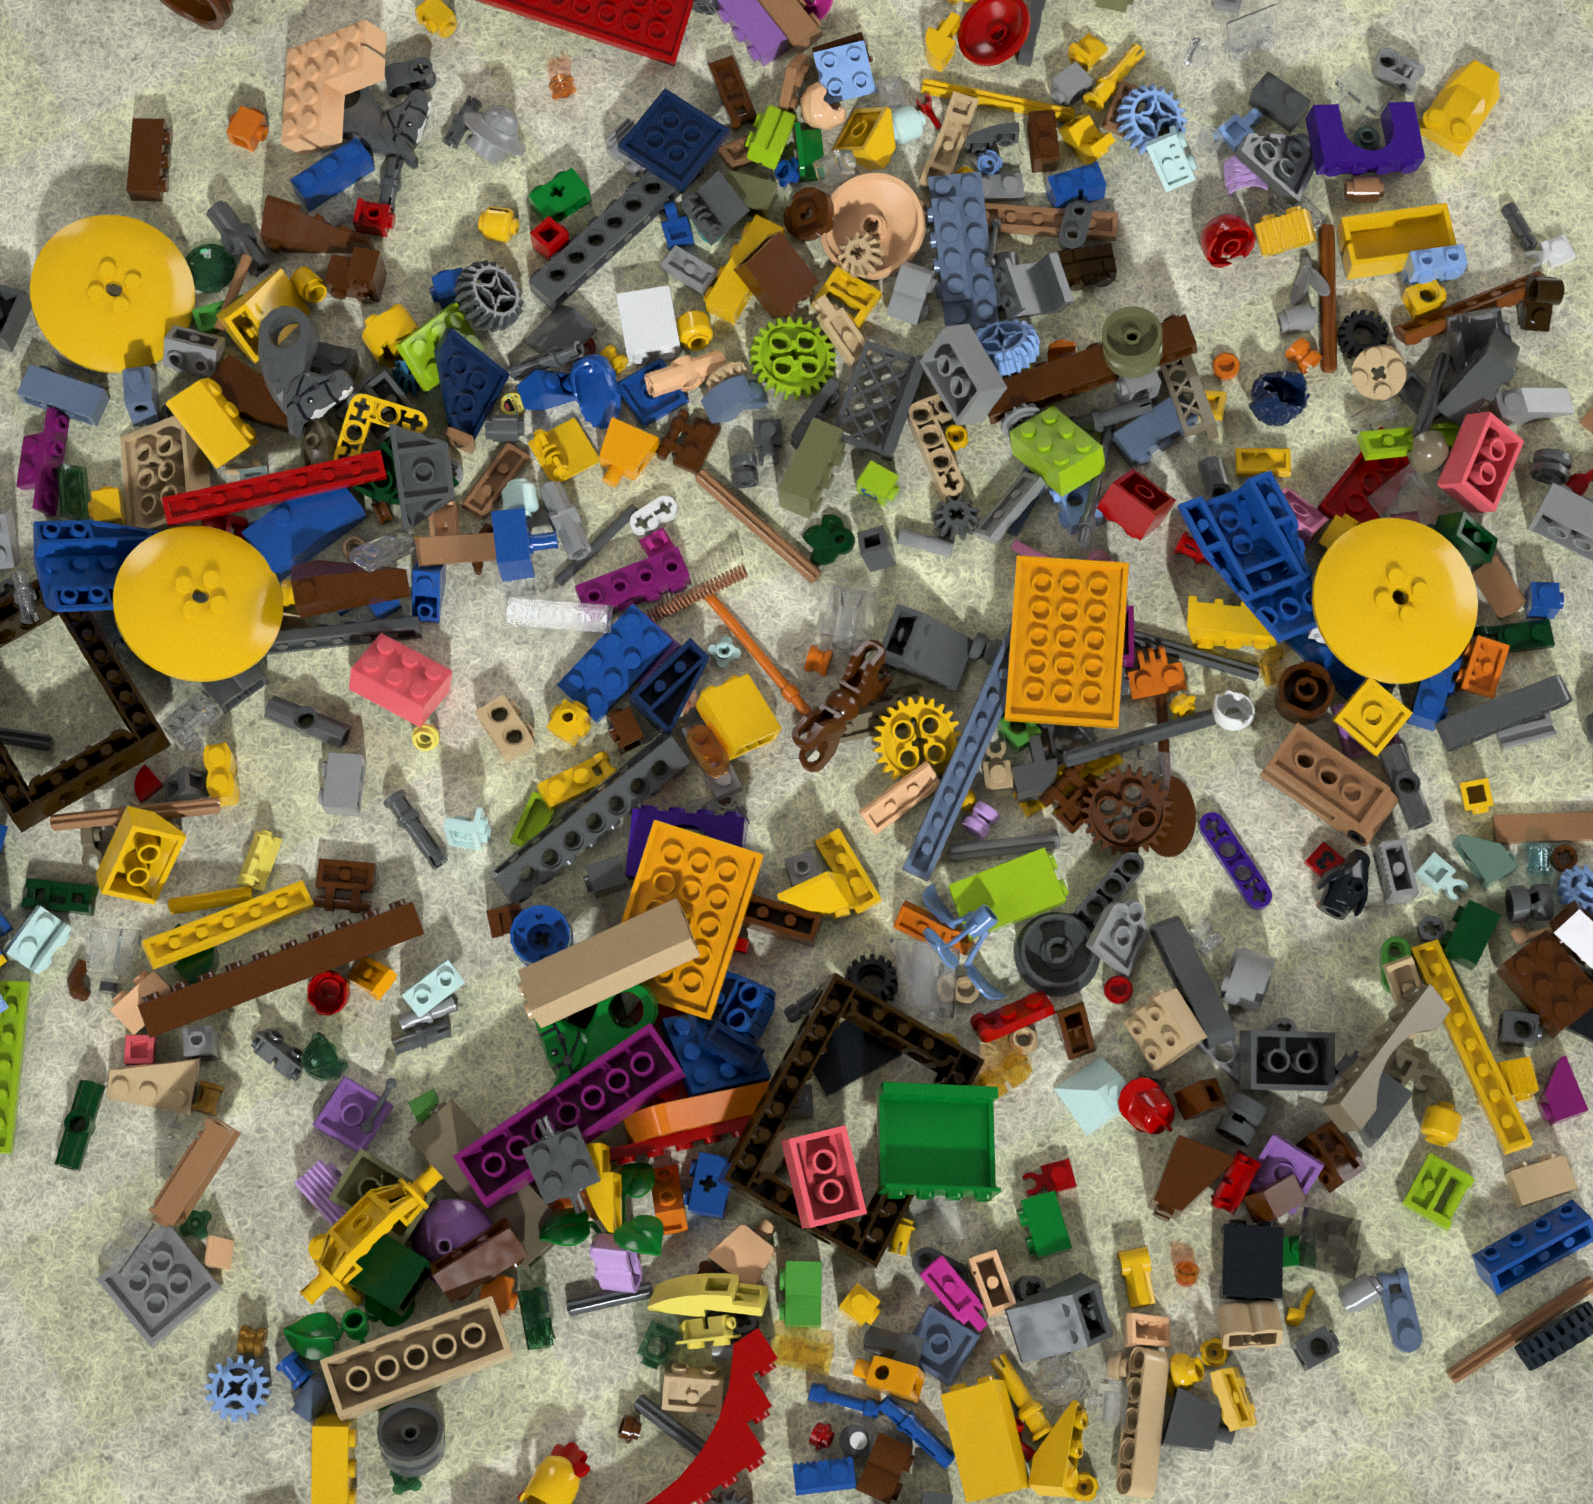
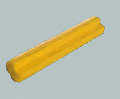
M250 886L174 897L168 899V909L171 914H179L236 905L253 899V892Z

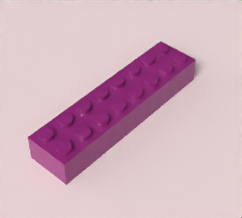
M649 1023L455 1154L453 1158L484 1206L491 1210L535 1180L522 1149L536 1143L543 1137L536 1122L537 1119L548 1115L554 1131H564L578 1125L585 1143L588 1144L686 1078V1075L652 1024Z

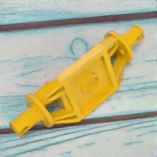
M430 1164L412 1183H406L400 1178L398 1184L370 1189L326 1232L320 1260L316 1259L313 1262L319 1268L317 1270L319 1274L299 1291L300 1294L313 1305L331 1286L333 1288L336 1286L343 1292L345 1290L343 1286L363 1270L356 1261L361 1256L367 1254L372 1245L382 1235L388 1233L398 1220L407 1227L423 1208L426 1210L429 1208L428 1204L424 1201V1195L443 1179L442 1175ZM406 1194H407V1196H405V1197H403V1198H401V1199H399V1200H397V1201H395V1202H393V1203H390V1202H389V1200H392V1199H394V1198H397V1197H400V1196H403V1195H406ZM337 1250H338V1251L340 1252V1254H339V1256L337 1257V1259H336V1261H335V1263H334L332 1269H330V1268H331V1265H332V1263H333L334 1257H335V1255H336V1252H337Z

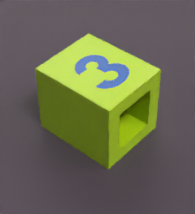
M871 460L857 480L856 491L885 507L889 500L893 502L900 492L901 488L898 486L899 476Z

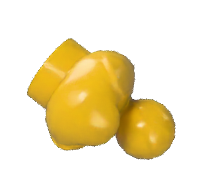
M1179 1352L1169 1358L1171 1374L1168 1373L1166 1394L1173 1397L1176 1388L1188 1391L1194 1387L1196 1382L1204 1379V1367L1199 1357L1191 1358L1188 1354Z

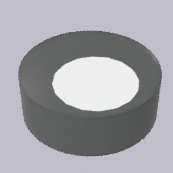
M849 1425L840 1434V1447L848 1455H861L868 1448L869 1435L863 1427Z

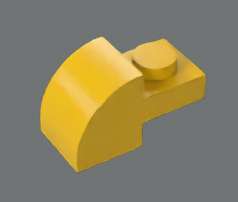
M951 12L947 19L943 18L936 30L929 26L926 31L925 57L928 63L941 73L955 54L956 41L953 38L959 30L961 16L954 12Z

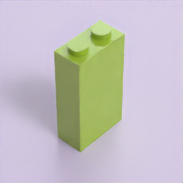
M1045 847L948 885V890L959 918L970 911H976L983 904L987 905L994 912L998 922L988 930L989 933L1064 905L1066 903L1065 896L1069 895L1064 880H1058L1054 870L1058 869L1054 855L1052 852L1047 854ZM967 934L969 942L980 937L976 936L975 938H973L972 936Z

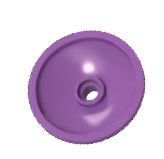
M463 1199L439 1201L427 1209L414 1230L413 1251L427 1259L430 1263H433L493 1224L486 1213L472 1202ZM444 1241H447L450 1245L448 1251L444 1249ZM431 1272L428 1278L437 1283Z

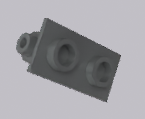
M272 1029L256 1032L255 1035L258 1038L251 1044V1047L254 1048L253 1052L268 1064H272L277 1057L279 1060L274 1069L288 1080L297 1081L302 1075L299 1069L311 1065L305 1059V1053L296 1047L287 1045L283 1041L284 1037L279 1032Z

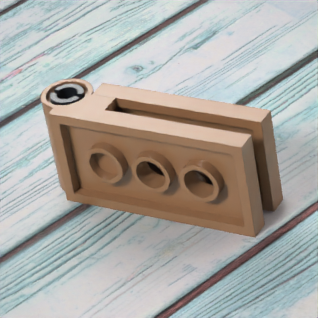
M1298 722L1259 775L1341 833L1344 830L1345 835L1352 842L1364 847L1369 845L1398 803L1397 796L1390 791L1391 788Z

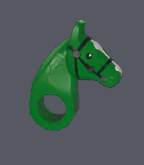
M640 983L622 991L636 994L644 1006L642 1019L635 1026L621 1024L613 1014V1003L620 993L598 1003L587 1028L570 1022L566 1018L541 1028L534 1018L546 1060L556 1075L550 1090L649 1023L652 1026L654 1025L659 1014L658 1001L649 986Z

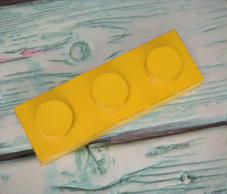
M839 828L814 841V845L829 870L846 876L858 906L853 908L857 916L882 902L880 895Z

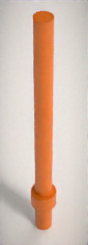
M713 593L712 596L708 595V598L704 596L706 602L779 687L783 698L788 703L791 702L802 716L807 712L813 711L800 696L801 692L799 689L786 680L717 596Z

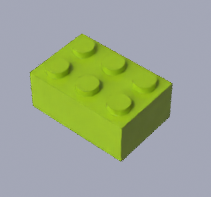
M1054 405L1009 431L1013 456L1034 474L1041 476L1045 483L1061 497L1106 471L1103 446Z

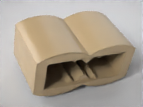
M1258 1300L1248 1305L1228 1302L1218 1306L1216 1320L1223 1349L1241 1350L1251 1346L1271 1348L1282 1344L1283 1327L1276 1302Z

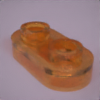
M703 725L690 729L686 737L687 746L704 773L710 777H721L726 774L730 767L729 756L713 731ZM700 740L706 741L702 746L697 745V742ZM713 762L721 763L718 767L711 766Z

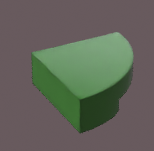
M433 1088L408 1102L418 1123L424 1122L431 1116L429 1112L434 1105H438L439 1098Z

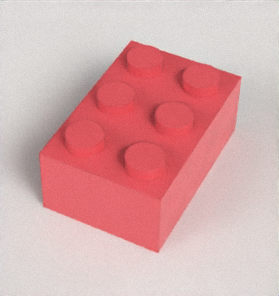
M1491 412L1466 414L1437 485L1469 512H1495L1524 441Z
M380 633L351 668L349 690L421 728L448 694L453 671Z
M846 1125L781 1141L802 1229L867 1214Z

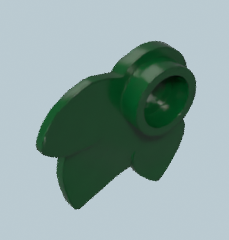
M823 515L822 525L811 526L802 534L804 541L812 548H815L810 558L814 565L831 564L838 555L851 552L855 545L854 534L844 527L843 521L836 515ZM845 537L842 543H837L838 538Z

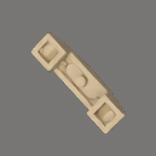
M953 92L930 159L927 160L919 180V186L928 188V177L953 174L968 136L979 99Z

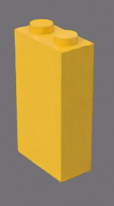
M994 1375L976 1379L977 1385L967 1387L966 1383L952 1385L949 1387L950 1392L941 1394L966 1503L1031 1488L1028 1485L1029 1475L1005 1380H995Z

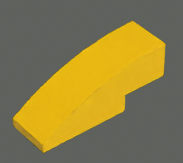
M588 1143L586 1145L601 1181L586 1187V1190L599 1219L608 1232L614 1233L618 1227L622 1226V1175L610 1172V1146L603 1143Z

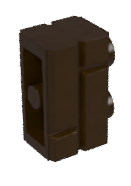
M1111 243L1058 251V256L1071 291H1079L1085 288V286L1096 284L1097 287H1105L1115 281L1117 267Z

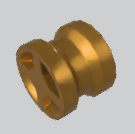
M243 1324L238 1336L237 1354L253 1353L255 1357L262 1358L265 1352L268 1329L260 1327L256 1330L252 1329L249 1325Z

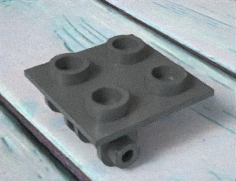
M720 170L709 178L694 194L686 192L681 197L683 200L681 207L710 246L716 243L750 211Z

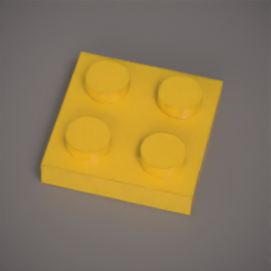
M1366 678L1332 720L1373 756H1378L1413 713L1374 679Z

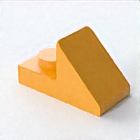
M365 956L358 961L347 975V978L379 1001L397 979V974L390 968Z

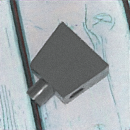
M1177 1388L1161 1446L1211 1452L1215 1440L1232 1445L1236 1430L1230 1432L1226 1424L1220 1423L1222 1408L1184 1389Z

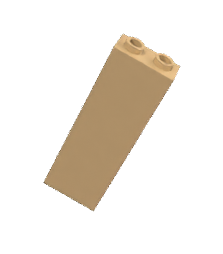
M675 898L518 970L521 982L517 985L522 997L527 1000V1003L523 1004L527 1016L530 1020L535 1018L539 1026L543 1028L700 956L686 914Z

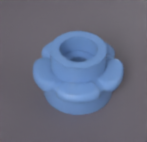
M986 150L985 153L981 152L977 159V168L983 175L997 174L1003 164L1002 158L994 150Z

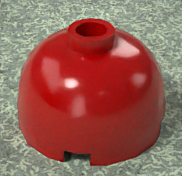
M1227 213L1211 219L1201 231L1200 246L1205 258L1213 267L1223 268L1233 264L1227 261L1241 255L1246 258L1252 251L1256 238L1252 228L1244 219L1235 214ZM1222 254L1225 256H1231L1229 258H1223Z

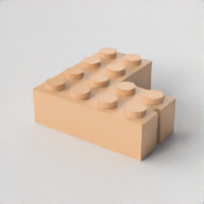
M364 19L287 50L281 139L283 146L299 155H309L320 151L321 147L326 149L342 143L345 95L384 81L385 58L381 56L386 54V32Z

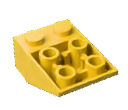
M279 268L216 316L244 356L256 363L259 361V329L262 320L271 310L282 306L296 307L306 316L311 313V310L298 294L282 268ZM289 324L284 327L279 333L278 345L299 324Z

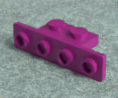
M53 407L47 408L44 431L23 437L16 487L22 490L35 489L32 507L34 510L49 517L56 516L70 422L67 414Z

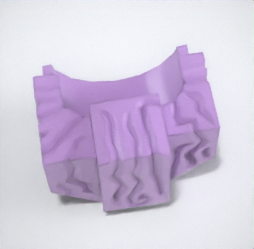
M1235 156L1223 162L1225 186L1229 196L1234 191L1244 187L1255 186L1268 190V185Z

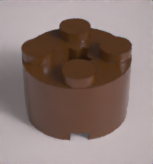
M1305 661L1293 666L1291 665L1282 673L1275 688V708L1284 719L1291 723L1297 724L1298 722L1301 725L1313 724L1320 720L1327 712L1334 698L1335 686L1329 672L1317 663ZM1305 691L1307 692V695L1304 696L1301 694V692Z

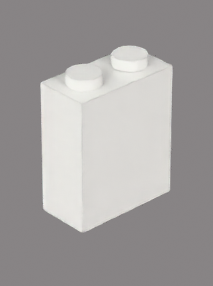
M669 285L616 294L626 355L629 362L643 364L651 358L660 357L663 360L674 358L676 354H681Z

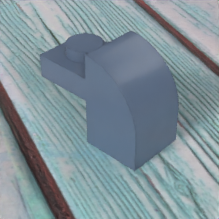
M744 375L727 379L715 386L703 397L701 403L711 423H722L734 420L743 410L765 407L769 401L757 380H746Z

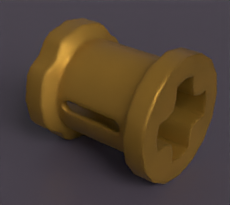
M200 1081L199 1086L201 1089L196 1104H192L191 1109L199 1113L217 1116L215 1109L220 1094L224 1092L225 1087L208 1081Z

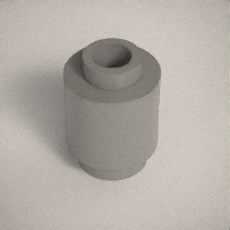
M1309 303L1285 308L1282 312L1277 313V322L1281 326V334L1288 333V335L1314 329L1315 323H1318L1316 308L1311 307Z
M1365 1272L1342 1287L1343 1290L1338 1293V1296L1347 1311L1352 1314L1355 1311L1360 1312L1381 1299L1383 1297L1381 1291L1385 1288L1376 1274L1370 1275L1368 1272Z

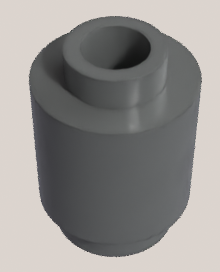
M518 414L492 415V418H485L486 440H493V442L520 441V436H525L524 419L519 420Z

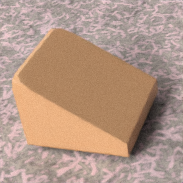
M209 1235L204 1264L210 1269L230 1270L234 1241Z

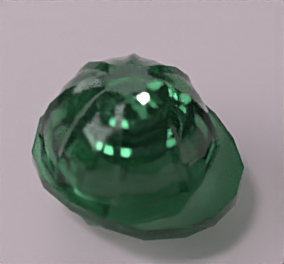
M320 1032L312 1035L311 1041L302 1053L301 1061L303 1068L315 1080H338L341 1074L349 1068V1065L345 1059H339L336 1054L337 1048L335 1045L329 1043L325 1035Z

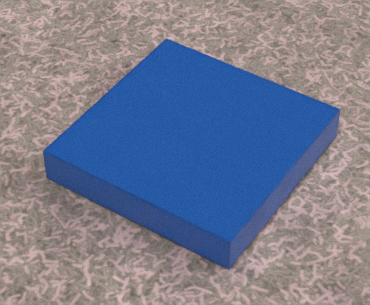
M661 358L617 382L621 390V396L642 428L689 403L688 397L681 389L657 397L649 395L644 377L647 373L667 367Z

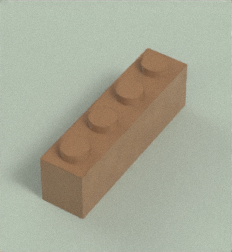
M757 0L787 37L788 42L797 53L801 54L824 36L818 28L822 23L813 12L809 15L803 8L807 5L803 0Z

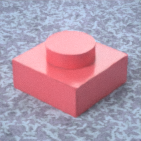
M126 1035L124 1064L126 1066L146 1063L155 1064L157 1037L149 1038V1035Z

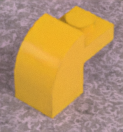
M1089 114L1077 115L1058 129L1065 144L1085 165L1092 164L1109 151L1108 147L1116 142L1111 132L1099 133Z

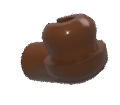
M79 958L67 978V986L70 996L74 1000L78 999L84 1002L91 994L90 988L85 987L83 981L91 965Z

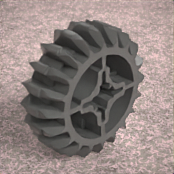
M487 259L481 262H473L462 270V273H460V276L455 281L457 285L453 291L458 295L454 301L461 304L458 311H464L466 313L465 320L471 319L473 327L480 325L482 331L489 329L493 333L498 330H505L513 325L523 312L521 307L524 301L520 298L523 291L517 289L519 282L513 281V273L507 274L505 272V266L498 268L496 261L489 263ZM477 280L482 281V284L476 283Z

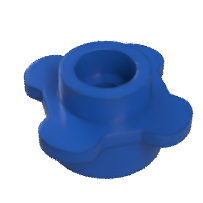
M792 157L790 161L781 160L778 162L774 173L781 187H786L791 182H798L800 174L797 168L799 164L797 158Z

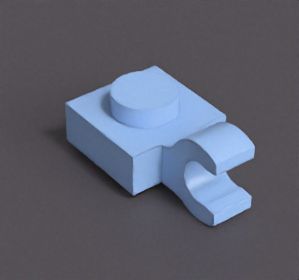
M1257 108L1252 109L1243 118L1236 113L1217 129L1216 134L1234 152L1237 150L1242 138L1249 133H1254L1253 128L1262 122L1260 118L1263 114Z

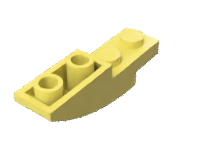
M703 1273L686 1275L655 1285L653 1295L648 1304V1311L703 1318L706 1317L708 1310L762 1316L769 1296L768 1286L739 1283L738 1274Z

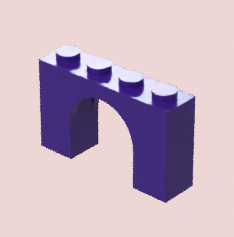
M1414 101L1389 102L1380 115L1385 147L1374 151L1359 148L1348 139L1344 132L1339 104L1313 105L1305 120L1316 175L1333 177L1339 174L1358 176L1364 173L1384 175L1390 172H1402L1404 174L1415 172L1425 160V153Z
M641 805V809L633 808L625 876L629 880H635L654 820L682 829H695L703 832L710 838L745 849L748 821L745 817H741V813L730 811L725 812L723 816L713 815L714 811L698 809L696 813H685L686 809L679 807H669V811H660L657 806Z

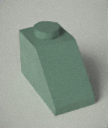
M1463 834L1457 836L1452 842L1453 847L1483 890L1511 875L1517 868L1513 853L1509 849H1505L1501 843Z

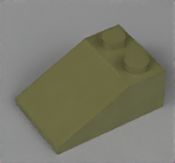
M360 1148L328 1199L345 1211H348L370 1189L398 1184L400 1178L406 1183H412L413 1180ZM431 1191L424 1195V1201L429 1207L436 1197V1194ZM406 1194V1195H403V1196H400V1197H397V1198H394V1199H392V1200H389V1202H390V1203H393V1202H395V1201H397V1200H399V1199H401V1198L407 1196V1194ZM423 1208L407 1227L398 1220L386 1235L406 1246L427 1210Z

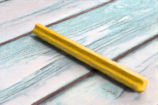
M928 78L923 80L921 86L922 94L951 99L955 91L979 99L978 105L1029 115L1031 111L1053 110L1055 111L1056 121L1065 123L1073 119L1076 113L1075 108Z

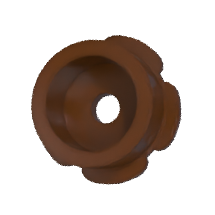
M635 1414L633 1417L624 1415L620 1424L618 1438L625 1440L626 1444H629L632 1439L637 1440L641 1431L642 1423L637 1421L638 1416Z

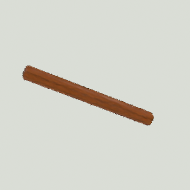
M1325 223L1319 227V274L1329 284L1330 294L1328 296L1320 295L1321 370L1323 373H1334L1337 370L1335 227L1332 224Z

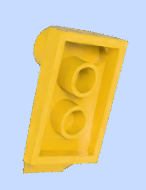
M1472 60L1467 65L1455 70L1429 109L1424 112L1419 122L1420 134L1461 157L1500 98V74L1477 60Z

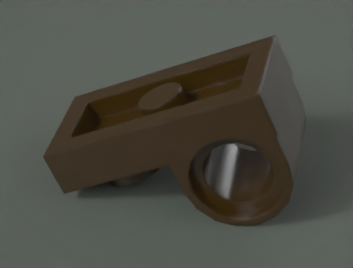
M1527 275L1520 329L1549 332L1553 305H1559L1564 297L1565 288L1561 279L1551 276Z

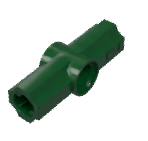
M88 1080L79 1081L71 1111L64 1119L65 1130L54 1163L56 1166L81 1171L90 1138L96 1129L95 1121L106 1088L104 1085ZM80 1119H85V1128L82 1131L75 1132L74 1126L76 1122Z

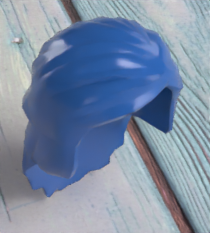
M587 354L576 360L570 370L573 397L579 404L581 414L586 422H591L593 428H608L612 417L617 419L618 415L621 414V390L616 380V372L613 370L610 361L602 355Z

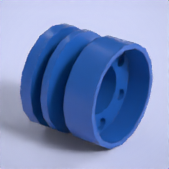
M533 905L522 910L514 919L510 929V942L519 960L526 966L574 945L573 934L565 916L557 909L547 905ZM541 935L544 938L550 936L547 939L549 944L545 947L543 944L537 945L539 943L538 937Z

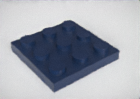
M664 88L618 145V151L683 193L729 136L730 131L729 128Z

